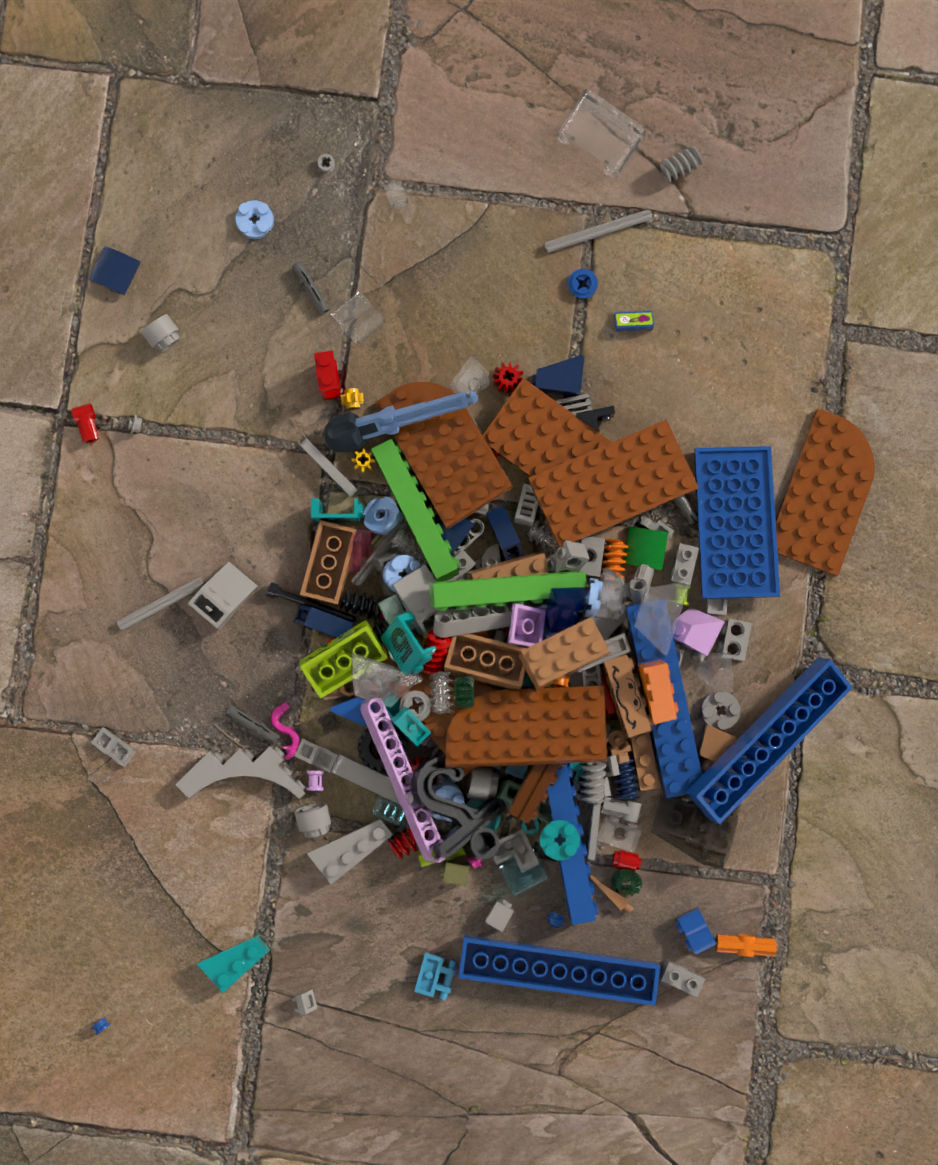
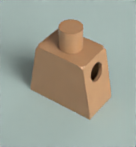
M704 725L697 751L698 756L705 758L701 769L707 771L738 738L710 725Z

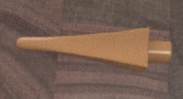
M592 875L589 876V879L606 894L620 911L624 910L628 914L631 913L634 908L628 904V899L614 892Z

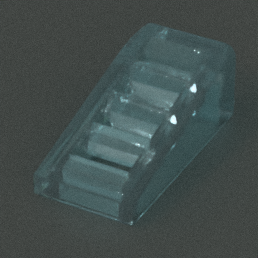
M378 796L372 814L406 829L410 828L407 819H405L404 823L401 822L404 816L401 805ZM386 803L383 812L380 813L383 804ZM390 806H393L390 816H387ZM398 809H401V811H400V813H399V815H398L397 820L394 819V818H395V815H396V813H397V810H398Z

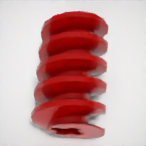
M430 630L424 649L435 646L436 651L431 655L432 659L423 665L422 671L428 674H437L443 670L451 639L450 637H438L433 633V630Z
M407 828L408 835L400 832V839L394 835L393 843L388 839L394 854L401 860L403 859V852L409 856L410 849L414 852L417 851V842L410 828ZM426 830L424 837L427 840L429 834Z

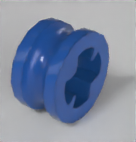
M106 1017L91 1027L92 1030L96 1031V1036L111 1025L110 1022H106Z

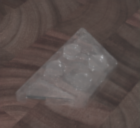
M680 582L645 589L634 626L664 655L668 654L690 582Z
M354 653L352 654L355 696L367 700L377 698L384 705L391 707L398 702L400 697L410 692L409 689L417 682L421 683L423 680L421 675L413 673L404 675L400 668Z

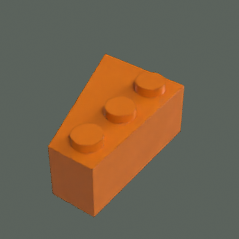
M661 659L638 664L647 708L653 724L677 719L676 713H679L676 701L674 702L672 694H674V689L669 678L668 664Z

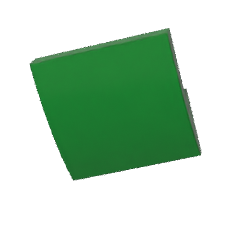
M629 526L626 542L628 548L625 549L627 556H624L625 564L639 567L643 564L648 565L652 569L662 570L668 532Z

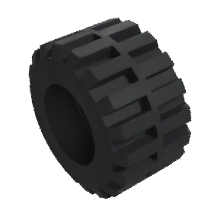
M378 723V729L381 731L383 725ZM393 725L396 734L399 738V741L401 743V746L404 750V753L406 754L407 742L404 737V734L399 730V728ZM367 727L358 740L357 750L363 764L370 769L379 772L386 771L382 760L374 756L371 751L373 739ZM394 758L393 764L395 767H397L398 760L396 758Z

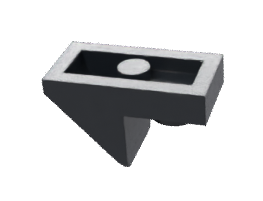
M614 406L579 412L575 416L599 432L597 420H600V422L611 420V417L615 415Z

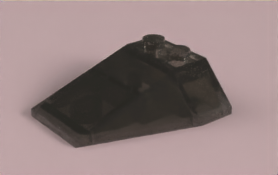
M688 794L671 798L661 795L651 833L702 865L723 870L730 855L741 803L721 824H717L706 817Z

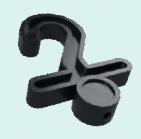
M430 758L420 763L411 779V793L415 802L423 810L451 819L455 825L450 832L436 842L433 848L435 855L438 857H450L463 846L465 853L470 858L482 860L492 858L498 851L499 839L492 829L485 827L503 813L506 808L505 801L501 798H490L477 809H473L467 805L437 796L432 790L433 778L439 774L449 782L460 781L464 776L463 768H447L446 758Z

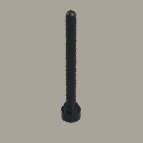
M271 582L266 596L272 599L281 597L352 623L356 621L354 615L284 591L279 587V584Z

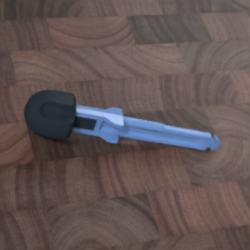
M470 390L469 394H466L464 391L397 410L393 406H389L378 413L360 418L352 412L338 415L332 418L325 426V442L332 450L337 452H350L361 449L368 438L382 434H396L402 426L470 407V402H473L475 405L478 401V396L476 392Z

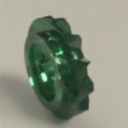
M628 869L616 871L611 879L612 887L616 888L617 893L622 892L624 896L626 894L633 896L635 893L639 894L643 885L641 877L636 872ZM623 882H630V885H623Z

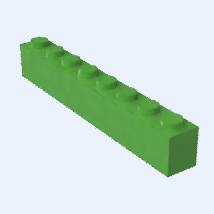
M390 439L372 448L373 455L437 582L447 581L459 575L458 567H460L456 556L452 557L449 553L452 550L448 540L443 541L441 535L444 533L439 523L435 525L433 521L435 515L431 507H426L425 502H427L423 491L418 492L416 487L419 484L414 475L410 476L408 471L411 468L406 459L402 460L400 455L403 452L399 444H394L393 440Z
M573 571L429 582L430 606L436 608L437 611L448 610L449 606H456V609H467V605H475L476 608L487 607V603H494V606H505L506 602L525 604V600H531L532 603H542L543 599L557 602L562 601L563 597H569V600H580V596H587L586 572Z

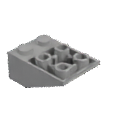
M228 562L194 595L188 604L213 626L221 630L258 586L233 564Z
M424 564L393 583L392 586L406 612L412 611L416 618L412 623L418 634L426 638L428 637V632L433 630L435 614L440 611L430 606L429 582L437 581ZM449 606L448 610L454 609L453 606Z

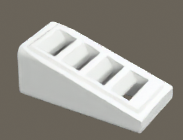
M524 484L514 522L533 527L538 502L535 496L525 494L526 492L533 493L530 485ZM524 499H525V500H529V501H533V502H535V503L533 504V503H529V502H524ZM522 507L529 508V509H533V510H532V511L524 510V509H522Z

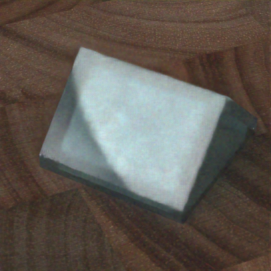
M534 849L533 852L539 865L522 873L514 859L499 867L513 897L549 879Z

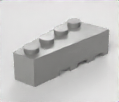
M381 818L308 852L307 855L329 883L333 884L394 833Z

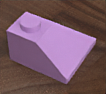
M514 603L508 643L527 649L541 642L543 639L546 610Z
M690 607L675 619L671 627L674 642L708 656L725 622Z

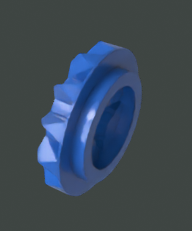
M587 269L574 271L568 279V290L579 299L589 298L596 292L598 287L597 277ZM587 279V282H586L587 288L582 287V288H580V289L578 290V288H579V282H578V281L583 282L584 280Z

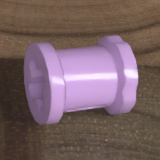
M308 770L309 781L306 790L324 791V787H322L324 771Z

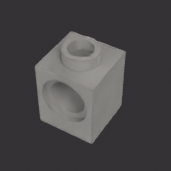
M496 899L485 922L503 932L514 912V909L511 908L512 904L504 899L501 901Z

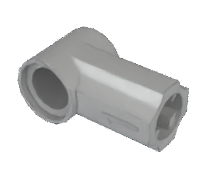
M642 564L640 567H637L634 579L630 582V595L634 603L644 602L648 599V590L654 574V570L648 565Z
M604 797L601 813L638 823L642 804Z

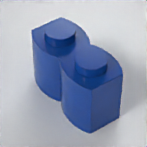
M698 907L676 917L678 922L675 925L680 934H685L687 940L684 943L689 952L693 951L696 955L716 945Z

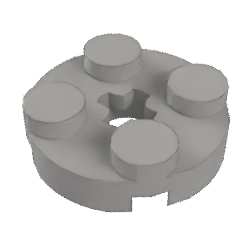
M718 691L711 693L703 700L701 705L703 721L707 725L719 730L731 728L736 724L740 716L741 707L737 699L728 692ZM717 706H718V707H722V706L725 707V709H724L725 714H724V715H723V714H720V715L718 716V715L716 714V713H717V709H716Z

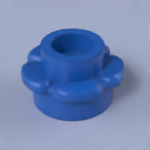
M551 911L549 916L546 917L549 920V925L555 928L564 926L565 917Z

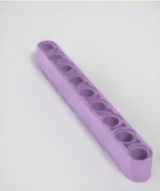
M377 698L365 700L361 705V713L422 857L427 862H442L445 857L435 856L433 858L432 856L434 845L441 838L430 812L423 810L415 802L414 797L413 802H409L410 794L412 795L411 779L413 772L385 705ZM371 703L375 706L374 713L370 710ZM379 721H380V722L382 723V725H383V728H382L381 731L378 729V723H379ZM387 740H389V742H390V748H389V749H387V747H386V741H387ZM394 758L398 760L397 767L393 764ZM402 776L405 777V785L401 783ZM418 812L421 815V819L419 822L416 818ZM426 830L429 834L427 840L424 837Z

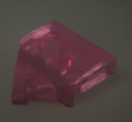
M357 529L353 539L352 571L360 572L362 557L370 556L372 533L369 530Z

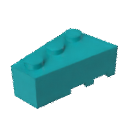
M255 935L199 961L197 965L219 990L224 993L255 965L270 948L258 935Z

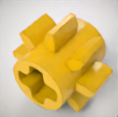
M356 388L344 390L345 395H340L342 406L346 405V410L360 409V404H364L363 393H359Z
M363 448L361 453L355 451L356 458L352 459V462L357 463L354 467L355 470L361 468L362 473L365 472V469L372 471L371 463H376L374 459H370L373 456V452L367 454L365 448ZM363 457H366L367 459L365 465H362L361 461H359L362 460Z

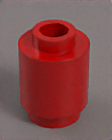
M615 850L612 866L619 870L635 873L636 870L640 869L642 859L639 858L637 853Z

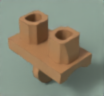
M620 730L611 731L607 743L608 750L612 756L616 755L618 764L630 761L627 752L631 751V747L624 734Z

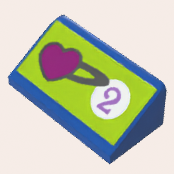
M652 311L614 313L615 332L653 330L654 328Z

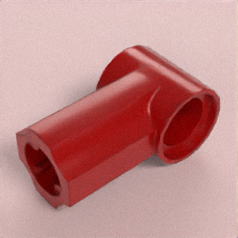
M89 403L72 408V415L75 423L78 425L82 442L85 444L99 440L95 424L96 415L92 404Z

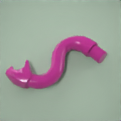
M285 701L273 710L271 721L278 732L287 734L292 738L291 745L282 746L287 751V755H284L286 760L294 757L300 744V738L293 728L284 726L279 722L280 717L290 708L288 702Z

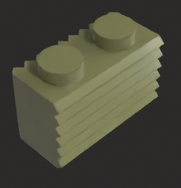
M446 860V865L442 864L440 878H443L444 883H452V885L456 884V886L459 884L465 887L467 886L470 866L469 864Z

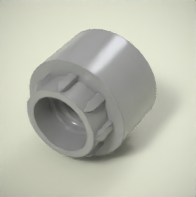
M168 314L159 317L141 332L152 349L157 348L159 352L168 350L180 340L178 335L179 329Z
M475 767L468 775L466 798L486 801L487 798H494L498 787V774L492 772V768Z
M314 803L294 811L298 830L303 832L306 838L321 836L328 832V825L331 824L327 803Z

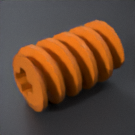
M605 539V543L609 545L604 546V550L608 553L603 554V558L607 560L602 561V565L607 568L601 569V573L605 575L600 576V578L610 580L623 579L624 576L619 574V572L625 571V568L621 567L620 564H625L626 561L621 559V557L627 556V553L623 552L622 549H626L628 546L623 544L621 540Z

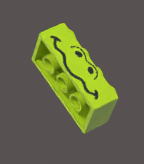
M365 620L299 660L301 670L319 697L323 698L388 657L386 650Z

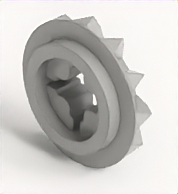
M411 691L401 699L400 711L406 706L420 721L428 717L431 711V701L425 693ZM412 699H414L417 704H423L419 707V714H417V712H415L414 709H410V707L413 706Z

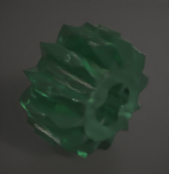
M467 676L456 677L454 680L455 707L461 709L472 708L475 696L474 679Z

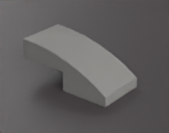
M102 727L91 742L123 767L128 764L137 752L104 727Z
M302 738L294 756L332 773L331 770L338 754Z

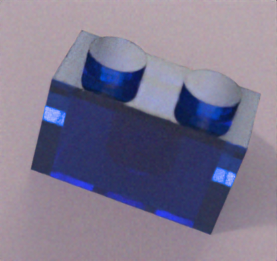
M589 587L551 588L545 614V622L550 633H559L576 625L582 619Z

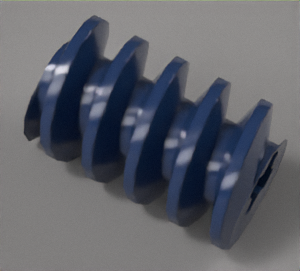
M634 759L618 764L620 775L614 776L618 777V779L613 781V784L619 785L618 788L614 789V792L620 793L616 797L617 800L640 798L635 796L639 789L633 788L638 784L637 781L632 780L637 774L630 772L635 769V766L629 765Z

